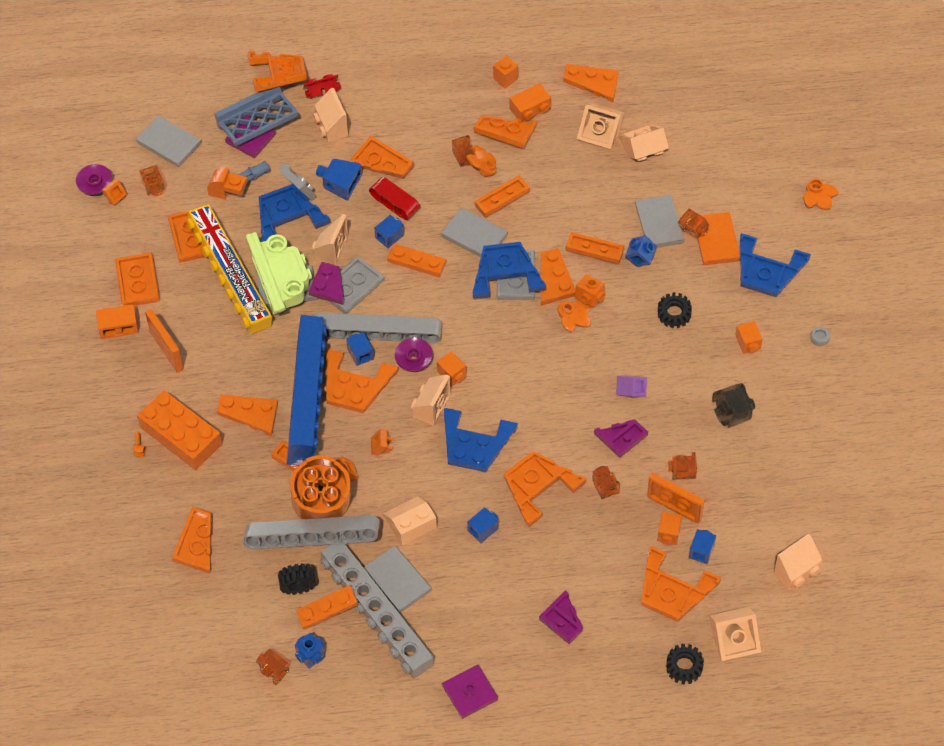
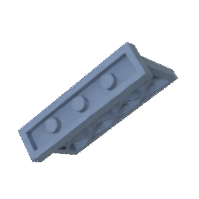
M279 86L259 91L214 113L218 128L226 133L235 146H238L299 116V113L281 92ZM267 108L266 112H259V111H261V110ZM271 109H278V114L270 113ZM283 110L291 111L287 115L282 114ZM246 115L251 116L250 120H246L243 118ZM256 116L263 117L262 121H255L254 119ZM267 118H275L273 122H266ZM236 123L235 126H234V128H233V127H228V126H230V125ZM240 124L248 125L246 129L238 128ZM252 125L260 126L256 130H251ZM236 133L244 134L238 139L235 138Z

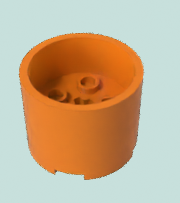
M324 455L312 456L305 459L293 471L290 480L291 503L295 513L300 519L343 517L350 504V477L347 470L336 459ZM319 485H322V491H318Z

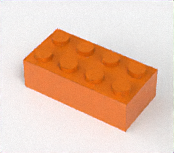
M165 390L137 415L141 429L194 470H197L223 445L220 432Z

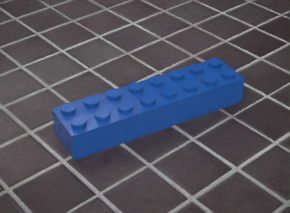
M300 316L286 465L299 466L305 459L316 454L318 417L320 413L319 404L323 377L322 368L324 364L323 355L327 325H323L324 317Z

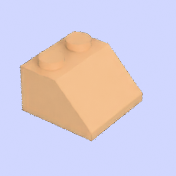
M332 88L314 105L315 113H313L315 123L320 125L321 136L325 137L328 143L348 137L346 113L334 88Z
M591 102L586 104L577 139L612 149L621 127L624 112Z
M653 124L619 135L629 157L637 161L644 160L651 154L664 153L663 150L669 149L664 128Z
M449 375L430 377L426 384L423 383L418 399L415 398L411 405L413 418L432 426L435 425L450 398Z
M418 496L383 513L384 518L402 546L437 528L436 516L428 503Z
M807 534L777 555L774 574L789 591L794 587H800L805 582V579L810 576H816L821 570L822 558L810 534Z
M750 607L710 615L712 633L721 661L761 652L756 615Z

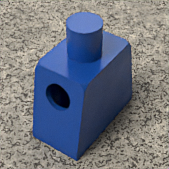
M333 159L328 167L319 165L316 175L323 177L324 189L348 201L362 176V165L356 162Z

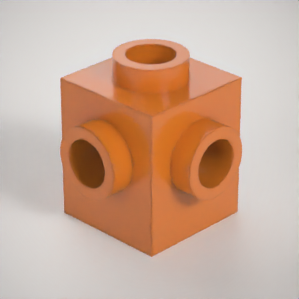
M586 274L576 284L575 298L594 308L605 298V283Z

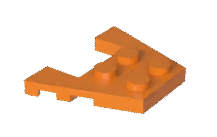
M248 51L249 65L268 64L270 71L269 77H253L255 92L306 80V70L302 56L290 54L270 56L269 52H263L262 55H258L254 51Z
M327 349L326 401L329 405L364 413L378 397V393L383 387L385 388L389 384V380L393 375L395 376L398 373V366L381 363L375 379L339 370L344 353Z
M532 451L504 473V479L528 527L542 517V513L531 501L548 487L561 480L572 492H575L586 483L584 476H578L572 473V470L556 465L554 461L535 451Z
M650 546L641 605L678 622L720 584L721 577L705 570L697 586H692L659 571L666 557V552Z

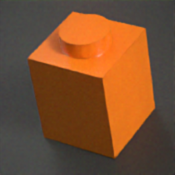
M504 56L493 65V79L506 89L518 79V65L507 56Z
M752 321L737 325L735 336L742 353H754L760 350L763 339L756 322Z
M450 351L437 361V372L440 375H449L450 385L453 386L465 379L466 365Z
M662 512L657 538L658 542L665 545H677L682 515Z

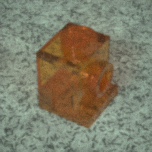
M469 135L452 140V152L460 167L471 165L466 156L475 155L474 146L470 145Z
M157 165L139 170L147 195L157 196L165 190Z
M689 208L677 222L685 233L687 232L697 239L700 236L706 235L709 229V223L705 217Z
M692 452L691 456H673L672 461H668V472H672V480L696 479V452Z
M600 466L593 471L592 481L601 500L620 493V482L616 480L615 474L610 472L608 466Z
M271 649L260 654L256 660V663L260 666V672L268 678L272 677L274 685H277L289 672L288 662Z

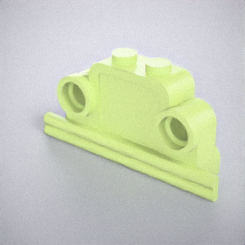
M256 232L247 234L246 239L249 244L251 258L273 315L286 310L285 308L302 303L304 292L309 289V280L312 279L310 269L305 268L306 259L304 254H300L298 248L294 246L287 247V240L282 235H272L267 241L260 243Z

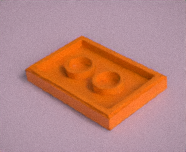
M188 211L168 215L179 263L205 257L201 244H198L195 240L193 230L188 228L186 222Z
M730 212L693 216L703 265L740 261V253Z
M152 252L115 258L122 305L134 304V306L160 302Z
M151 309L146 311L145 314L151 335L176 372L182 371L183 364L179 348L154 311Z
M652 472L649 477L647 497L699 524L702 520L705 500Z

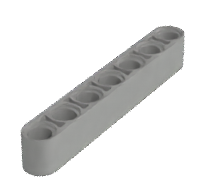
M314 313L312 315L324 317L323 325H327L325 338L347 339L354 334L364 332L368 340L402 342L409 338H419L427 343H436L441 339L442 322L437 318Z
M373 515L254 522L246 526L243 544L249 549L372 542L378 537L380 520Z

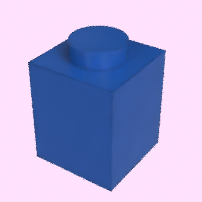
M389 215L374 227L375 238L385 247L390 248L404 236V225L398 218L395 219L392 215Z
M364 332L354 334L346 339L347 349L356 366L374 360L373 348Z
M484 507L467 521V531L482 543L498 530L499 519L493 511L489 512Z
M697 529L690 547L689 559L708 564L715 545L716 535L707 530Z

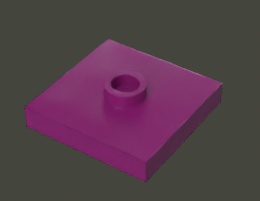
M246 115L243 119L250 120L251 117ZM240 124L238 128L246 129L248 125ZM252 125L251 130H256L260 126ZM271 129L238 146H235L228 136L225 138V142L255 159L276 135V132ZM236 133L235 138L238 139L244 134Z
M478 664L442 683V687L462 719L498 701V696Z

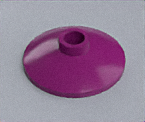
M100 164L85 166L76 176L78 189L89 195L103 193L102 189L112 182L111 171Z
M419 338L406 339L399 343L395 349L396 363L407 371L423 370L431 363L433 358L431 346Z

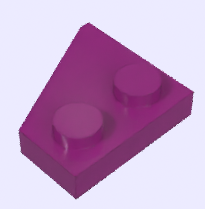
M321 262L308 291L309 295L343 305L344 300L339 266Z
M633 419L625 423L612 424L610 428L606 429L596 428L594 434L621 458L647 437L648 431Z
M566 590L539 616V620L568 644L583 631V626L576 615V610L572 606Z

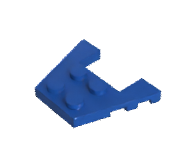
M293 184L259 196L262 242L267 241L272 235H277L273 227L304 215L309 216L314 228L330 223L329 216L324 215L320 208L313 205L308 200V197Z
M741 233L740 276L742 287L777 297L810 260L811 254L796 249L789 264L753 254L757 238Z
M521 242L483 246L472 294L473 298L490 297L488 280L526 276L529 292L546 290V285L540 278L537 269L531 263V259Z
M444 408L448 464L487 472L499 455L500 450L508 443L513 432L515 433L518 423L500 420L496 436L458 429L461 411Z

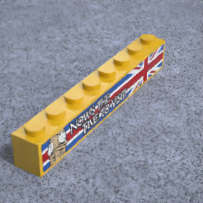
M207 204L188 211V219L186 220L188 228L193 230L196 242L202 246L203 255L210 260V267L213 272L216 271L219 284L225 287L226 296L229 300H232L236 314H240L243 327L247 328L250 334L270 328L272 316L210 205Z

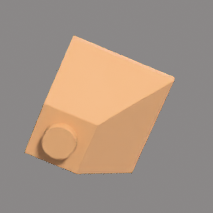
M342 214L319 235L317 241L313 242L314 260L336 265L348 238L346 215Z

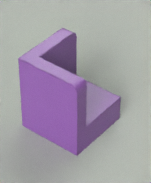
M617 376V395L646 397L647 377Z

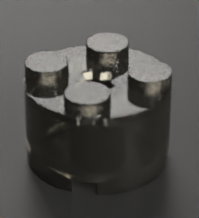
M743 383L734 384L713 393L712 402H716L717 406L714 411L723 426L728 425L727 428H730L752 418V410L755 409V403L752 398H749Z

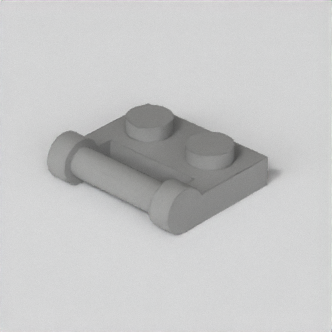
M288 164L281 165L280 172L308 199L313 201L316 197L312 192L314 188L302 176L295 174Z

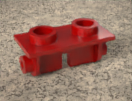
M328 74L323 76V79L316 80L313 78L307 80L303 85V90H306V98L310 97L311 99L322 96L321 89L323 88L325 93L332 88L337 92L338 89H341L340 82H336L338 75Z

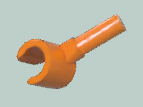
M136 432L135 444L133 445L134 456L144 457L145 446L140 445V432Z

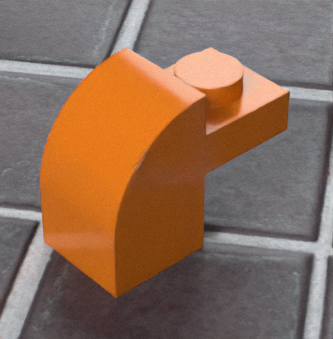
M217 168L207 186L208 195L225 200L228 193L242 195L248 182L247 177L230 173L229 168Z

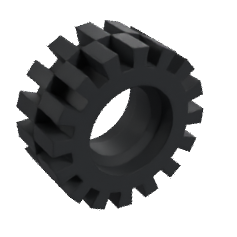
M673 292L672 296L668 293L666 298L664 296L661 298V301L658 303V318H660L661 323L664 322L666 327L670 325V328H674V326L680 328L681 324L684 327L686 322L689 323L692 315V305L690 300L687 301L686 296L682 298L681 293L676 296V292ZM677 306L681 308L682 312L679 315H670L667 310L669 307Z
M303 563L301 565L295 564V566L288 565V568L284 567L279 571L278 580L282 593L287 595L291 593L292 595H296V593L303 594L304 591L309 592V589L312 590L316 586L314 569L309 564L306 566Z
M681 644V648L677 645L674 650H670L667 656L666 671L667 674L670 673L669 677L671 679L675 678L674 682L678 683L680 680L683 685H685V681H688V684H692V680L696 682L698 676L702 675L704 658H702L701 652L698 653V648L695 647L693 650L692 645H688V648H686L685 644ZM682 658L691 660L693 667L689 670H682L677 666V662Z

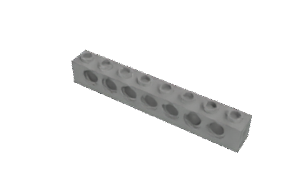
M331 544L321 551L322 559L320 560L325 570L329 569L331 571V576L337 585L341 584L343 588L348 585L353 587L359 605L355 606L359 614L363 613L365 615L366 622L371 629L375 628L378 632L379 640L389 646L390 654L394 659H399L402 663L403 671L407 675L410 674L414 679L433 667L434 660L431 653L345 544ZM339 563L345 564L342 567L336 566ZM349 578H356L355 581H348ZM362 592L368 593L366 596L359 595ZM373 607H378V608H380V609L377 610V611H372V610H370V609L373 608ZM384 622H390V623H391V624L388 625V626L382 625ZM396 637H402V638H403V639L400 640V641H395V640H394V638H396ZM407 652L415 653L413 656L405 655Z

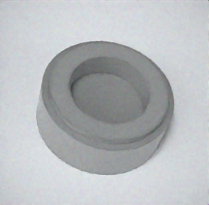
M824 327L814 328L810 336L811 342L816 346H825L830 339L829 331Z

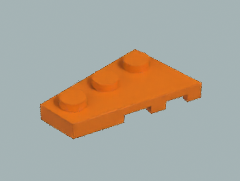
M566 64L563 82L582 90L592 91L593 95L598 97L600 95L608 98V101L614 103L619 71Z
M481 115L474 126V132L524 149L537 127V121L531 120V123L521 122V119L507 121L503 117Z
M371 135L350 159V162L360 163L363 169L399 178H404L414 166L413 161Z
M559 248L541 252V279L546 285V290L541 291V306L575 297V287Z
M220 394L217 413L234 422L244 423L250 426L251 429L261 430L266 435L272 437L278 401L275 399Z
M195 507L191 508L172 556L173 562L210 574V512Z

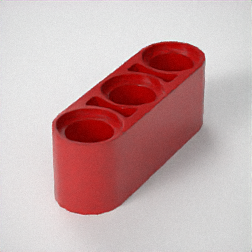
M381 177L369 188V192L374 199L404 220H408L420 209V204L414 197L385 177Z

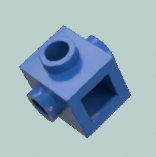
M646 235L632 238L625 257L636 267L650 264L657 246Z
M310 632L308 635L302 636L297 640L295 656L300 663H304L310 669L325 657V645L318 636L315 638Z

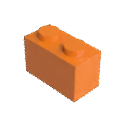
M538 83L510 97L509 109L517 119H521V122L528 121L534 116L551 109V96Z
M134 304L96 310L101 339L138 333Z

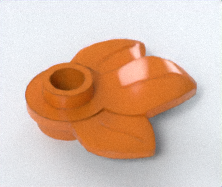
M474 145L475 155H467L466 158L475 168L479 169L482 175L486 177L494 175L496 173L495 157L491 153H486L482 147Z
M815 178L807 184L804 202L808 208L817 205L821 209L829 210L832 206L831 197L837 196L839 192L835 186L824 184L822 180Z
M562 301L558 305V315L561 317V323L566 330L572 332L576 325L590 327L591 320L587 314L591 309L589 305L581 301Z

